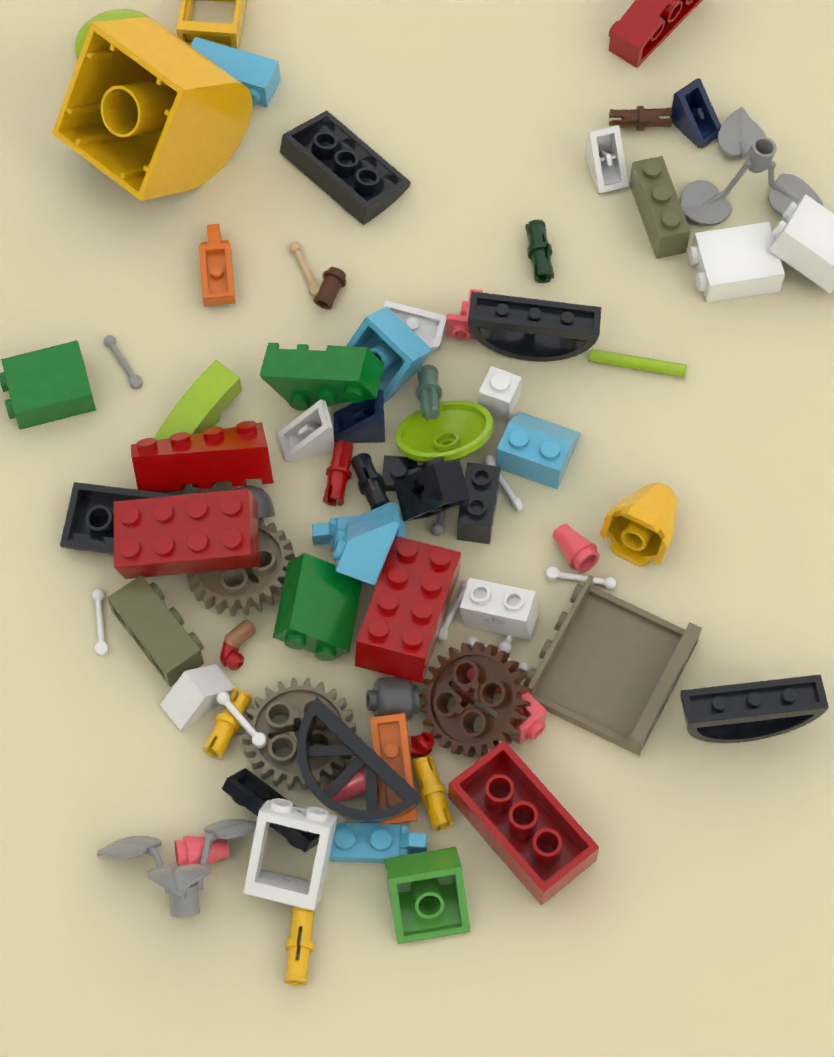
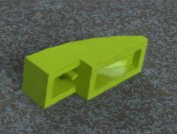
M215 360L178 401L154 438L156 440L167 439L179 432H187L189 434L202 433L205 429L216 425L221 420L220 412L242 392L240 377Z

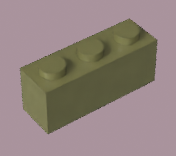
M663 156L632 162L629 185L656 259L686 253L690 229Z
M140 575L107 597L112 613L170 687L177 682L184 671L198 668L204 664L201 650L204 649L202 642L194 632L188 634L182 627L184 620L174 607L168 609L162 600L165 597L156 583L152 582L149 584Z

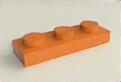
M401 713L371 717L370 726L373 751L415 790L407 715ZM377 776L380 810L402 802L403 800ZM416 807L401 817L381 822V824H401L419 821L418 809Z

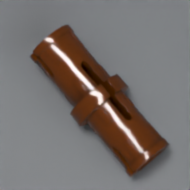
M637 106L636 109H610L609 118H621L622 120L609 121V127L619 125L620 128L636 127L637 130H644L645 127H671L672 118L659 117L672 115L671 107L645 109L644 106Z

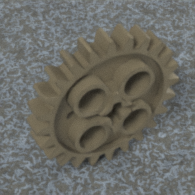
M258 519L260 567L187 573V582L191 592H194L196 600L198 602L203 600L206 609H210L215 605L218 614L223 613L226 608H229L231 617L235 616L238 609H243L245 616H248L252 606H255L261 612L262 602L264 601L274 605L273 595L281 596L287 564L296 558L291 541L286 539L284 530L277 531L274 522L265 526L264 519ZM244 569H248L250 577L257 582V584H254L248 578V575Z
M292 678L291 687L288 688L281 681H278L279 691L275 693L268 687L265 688L267 699L263 700L262 698L255 697L254 701L257 709L247 708L246 710L247 717L252 720L248 722L257 733L260 732L266 736L267 744L263 748H256L248 732L242 735L241 738L244 745H249L244 749L246 758H253L251 761L252 769L256 770L263 767L260 772L263 780L273 775L275 787L282 780H287L288 790H292L295 782H300L303 791H306L307 784L302 777L297 759L296 731L299 730L302 719L312 702L318 697L353 732L357 731L356 723L350 722L353 719V711L344 710L347 706L346 699L342 698L335 701L337 697L335 688L324 693L325 687L322 681L316 688H311L310 678L305 680L303 686H298L297 680ZM277 715L289 717L282 724H275L271 721ZM319 720L317 721L311 735L310 746L318 743L324 745H344L331 731L329 733L324 732L328 728ZM269 735L275 736L272 739L268 738ZM282 747L292 750L291 754L286 757H278L274 753ZM352 756L310 757L311 768L319 786L321 787V776L324 775L329 780H334L332 769L336 768L343 771L345 767L341 758L352 759Z

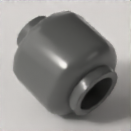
M380 677L375 681L373 690H367V710L373 711L375 717L405 713L408 722L413 714L418 713L419 710L418 687L412 685L410 680L404 678Z

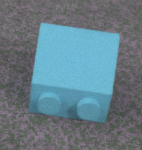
M387 306L366 316L346 345L368 347L385 365L379 389L383 390L384 404L417 373L433 351Z
M519 411L509 421L498 445L496 466L501 467L500 470L558 490L581 433Z
M390 502L349 519L344 530L338 528L332 543V548H334L332 558L335 559L336 572L375 585L400 525L397 503Z

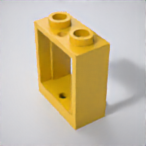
M181 0L176 28L177 37L188 45H191L194 38L198 37L239 49L247 0H206L235 2L232 24L192 21L195 0Z

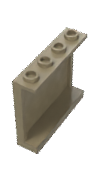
M589 575L584 585L578 583L570 598V602L573 603L568 613L563 611L555 625V630L558 632L554 640H546L539 655V658L543 660L538 669L533 667L530 669L523 686L530 688L529 693L548 712L640 756L699 641L702 627L689 622L686 630L592 586L594 577Z

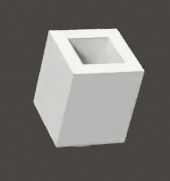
M491 366L479 390L478 404L488 409L492 417L508 423L520 398L522 377Z

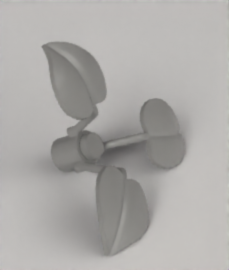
M743 107L737 109L724 121L717 136L718 146L724 154L730 157L742 156V159L745 160L741 169L721 193L711 182L697 180L689 183L684 188L680 198V204L686 218L700 225H717L725 221L732 211L730 203L724 197L729 194L747 169L753 173H760L767 169L768 184L773 189L768 195V202L777 214L782 216L792 201L798 204L805 194L824 207L815 191L797 176L781 174L775 182L774 168L776 163L772 159L777 150L776 144L773 140L766 137L764 131L748 116Z
M226 819L204 827V832L207 835L200 864L189 863L181 866H164L159 851L156 849L162 845L161 840L150 836H131L119 839L98 850L97 857L103 855L111 858H132L143 854L152 856L157 868L149 870L147 877L165 888V893H169L171 916L177 918L191 917L200 913L198 891L203 890V878L211 873V867L206 864L212 842L218 838L231 839L255 832L257 822L246 819Z

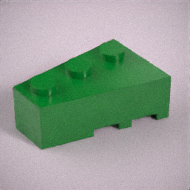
M268 343L259 376L283 397L292 408L302 411L307 410L320 399L326 401L327 407L334 406L335 404L359 403L363 400L377 399L385 365L368 347L327 345L326 351L308 350V344H297L296 349H279L278 343Z

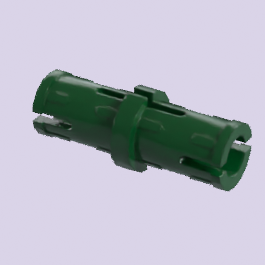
M538 219L528 222L529 224L525 225L529 241L527 254L532 261L534 280L537 283H547L551 281V278L554 279L551 263L552 246L547 240L545 222Z

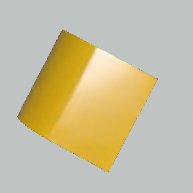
M136 17L91 22L52 134L137 199L144 201L193 190L216 175L233 156L247 131L253 107L252 95L244 84L151 18Z

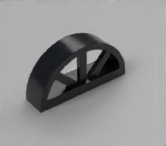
M471 291L468 326L472 335L479 343L503 356L535 362L558 361L580 355L596 343L600 334L602 307Z
M821 674L681 690L680 692L688 733L698 740L712 743L748 742L781 735L809 724L823 715L829 708Z
M318 697L312 702L299 728L297 759L302 777L311 792L322 804L344 818L364 823H377L401 817L416 808L423 801L420 794ZM319 720L344 745L310 746L311 735L317 721ZM357 756L324 791L321 789L314 777L310 757ZM366 765L367 811L352 809L334 801L333 798ZM377 776L403 801L394 806L378 810Z

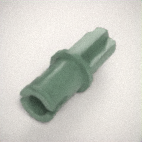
M424 365L417 371L419 386L416 389V396L420 400L422 417L425 420L437 419L440 415L439 399L442 396V389L438 384V370L433 365Z

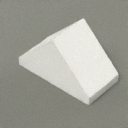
M619 125L588 131L585 159L598 193L629 187Z
M320 399L278 432L285 461L291 462L333 452V426L325 400Z
M217 664L186 670L164 698L160 707L182 733L220 705L216 699L220 692H227L231 695L232 689L236 687Z

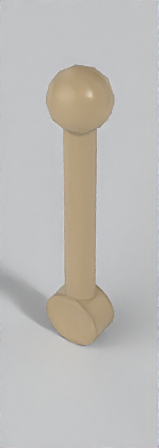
M294 241L290 244L289 249L296 255L310 285V295L315 297L320 285L315 283L301 253V244Z

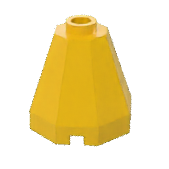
M659 482L647 484L609 510L600 534L604 540L609 537L612 542L609 548L614 555L638 567L647 566L649 561H655L653 565L661 564L667 555L672 541L678 499L667 485Z

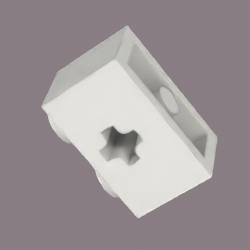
M469 578L460 605L461 615L466 627L531 640L540 611L536 591Z

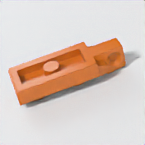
M219 224L207 225L208 242H200L201 245H199L204 306L234 304L236 300L231 244L229 240L221 241Z

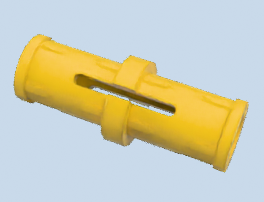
M233 688L230 701L244 716L253 697L245 690H241L238 695L239 688ZM226 706L221 713L215 716V726L202 748L204 753L212 758L217 753L216 758L223 759L234 734L239 733L242 727Z
M432 756L416 759L412 762V766L420 788L418 794L423 798L422 803L425 804L431 828L433 831L445 830L454 825V820L445 797L447 795L446 786L441 784Z
M293 907L291 911L290 937L285 941V950L288 951L284 982L289 985L305 986L308 984L307 976L310 953L314 952L315 943L311 941L315 910ZM300 932H302L299 960H297Z

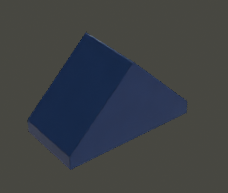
M697 78L674 93L671 108L672 115H670V118H672V124L694 145L702 148L717 138L721 124L701 79Z
M379 389L377 399L351 403L333 413L334 442L337 443L338 440L351 443L385 442L383 390Z

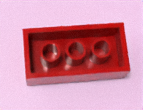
M249 489L114 502V568L125 579L137 578L140 575L143 577L260 567L258 502Z
M395 536L356 640L355 666L423 683L458 580L461 552Z
M505 740L449 783L448 798L541 906L596 862L600 847Z

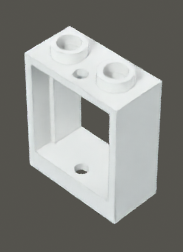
M275 798L271 801L266 800L258 812L243 893L314 911L322 898L337 816L329 815L327 810L319 807H308L307 809L295 807L292 802L285 799ZM269 823L320 834L311 881L261 869Z

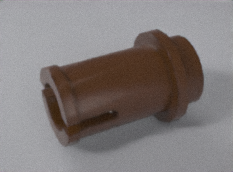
M330 267L329 270L324 271L322 275L324 280L313 300L317 306L329 310L332 308L340 288L345 287L347 283L345 272L336 267Z

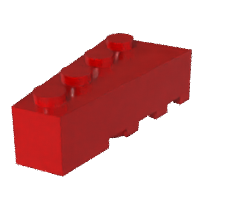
M635 0L622 18L616 21L610 28L608 51L638 68L703 0Z
M243 421L238 423L236 427L225 429L218 426L209 427L202 433L196 434L179 432L167 439L145 438L131 445V458L138 490L152 492L181 491L185 488V484H192L193 487L199 489H210L217 482L221 481L231 482L232 487L246 486L247 479L260 478L262 485L274 484L268 445L262 422Z

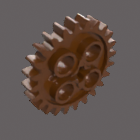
M475 641L473 648L470 644L462 643L461 652L456 648H449V659L441 655L437 656L438 662L441 665L439 668L428 667L433 678L432 680H423V684L428 686L429 689L428 692L419 693V697L427 699V704L420 707L419 711L429 713V717L422 723L425 726H434L430 735L436 739L441 738L439 742L440 747L449 748L451 746V753L460 755L463 751L464 756L473 758L476 752L478 756L483 757L488 753V748L492 750L499 744V741L505 740L510 745L512 743L508 734L510 731L521 733L516 722L517 720L528 719L520 711L521 707L531 706L530 702L522 699V695L528 693L530 688L520 685V682L527 676L525 673L515 672L520 663L515 660L508 661L510 653L503 650L498 652V647L488 644L485 649V644ZM474 667L475 677L468 683L466 679L467 672L470 668ZM454 681L464 691L474 693V698L497 712V718H494L485 708L475 706L474 700L458 692L451 686V683ZM500 686L502 696L498 702L494 703L493 692ZM454 696L456 705L449 713L447 703ZM478 716H481L482 727L478 732H475L473 728L474 721Z

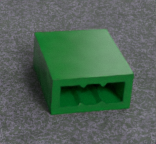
M78 340L1 359L4 372L0 373V384L3 392L9 391L10 399L5 400L9 419L16 418L20 430L96 411Z
M303 553L287 564L273 638L285 642L284 644L291 649H303L314 653L316 658L323 661H333L350 652L362 581L336 572L334 564L307 553Z

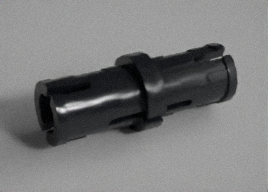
M360 453L354 456L351 460V465L359 480L358 489L362 495H365L370 505V510L390 503L383 488L385 485L384 479L381 474L377 473L371 456L367 453ZM369 478L373 483V486L375 488L374 490H372L370 487V484L368 482Z

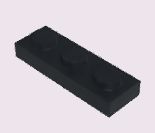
M246 768L228 777L222 787V790L230 795L235 803L244 806L257 817L260 808L266 800L271 801L275 798L287 800ZM269 823V827L284 836L293 847L301 849L303 852H307L319 842L320 834Z

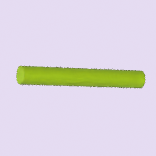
M591 349L589 362L685 377L687 367L686 364Z

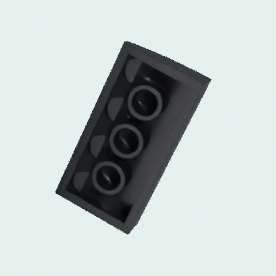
M327 110L282 135L280 153L362 225L381 214L410 187L411 182Z
M74 482L60 547L114 554V502L177 496V494Z

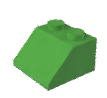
M456 847L384 858L398 944L470 932L463 872Z

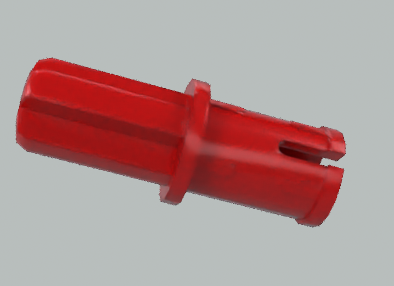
M338 440L334 445L331 465L325 472L328 478L323 502L330 506H336V504L342 506L344 504L347 481L352 477L349 469L354 447L351 442Z

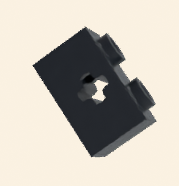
M444 457L435 458L425 462L426 468L418 467L405 472V478L394 482L403 521L430 518L470 500L460 460L446 462Z
M467 462L465 482L470 500L460 504L457 521V540L490 544L501 467Z

